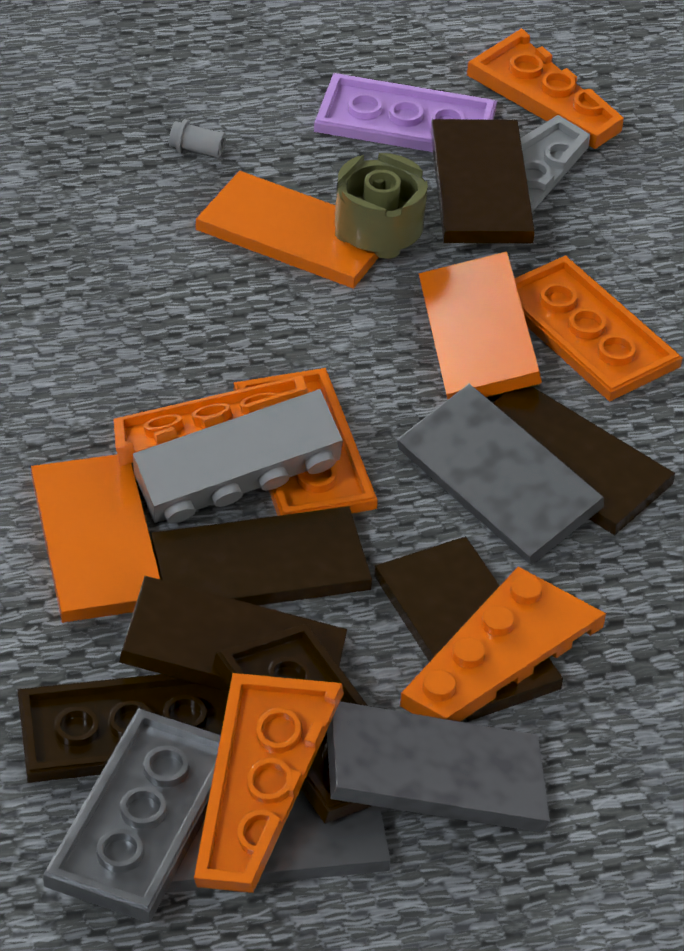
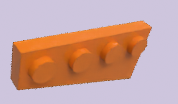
M303 375L114 418L115 447L120 466L132 463L133 453L307 394L308 390Z
M517 567L401 692L400 707L412 714L461 722L496 699L497 691L510 682L520 683L533 674L536 665L551 655L554 658H558L570 650L573 641L583 634L587 633L591 636L602 629L606 613L530 572Z

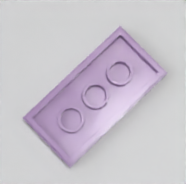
M333 73L314 122V132L433 152L431 139L432 119L493 120L497 101Z

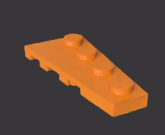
M522 28L468 62L467 76L545 121L560 115L590 134L589 146L593 149H597L622 131L624 117L592 89H582L577 85V76L568 68L560 70L552 62L553 55L543 46L535 48L530 43V35Z
M232 673L194 875L197 887L254 893L344 694L342 683Z

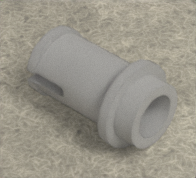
M184 119L182 122L175 121L169 136V146L175 147L177 153L187 150L213 156L214 158H220L226 143L225 132L190 125V120Z

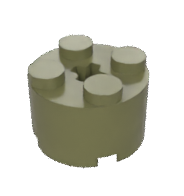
M379 153L378 160L364 161V155L347 161L341 167L337 179L334 220L336 237L357 248L372 251L378 257L384 259L397 257L401 249L415 243L422 235L424 229L428 190L427 181L425 182L422 178L423 171L419 165L410 159L391 153Z

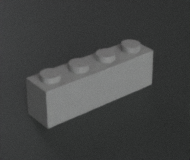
M318 389L133 453V469L154 523L167 520L168 523L173 524L187 520L195 514L196 510L214 504L216 507L230 505L238 501L246 492L262 488L265 491L276 489L284 485L289 480V477L306 471L309 474L324 472L331 468L337 460H340L343 440L322 391Z

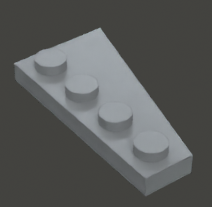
M560 115L555 116L520 138L532 212L589 147L590 134Z

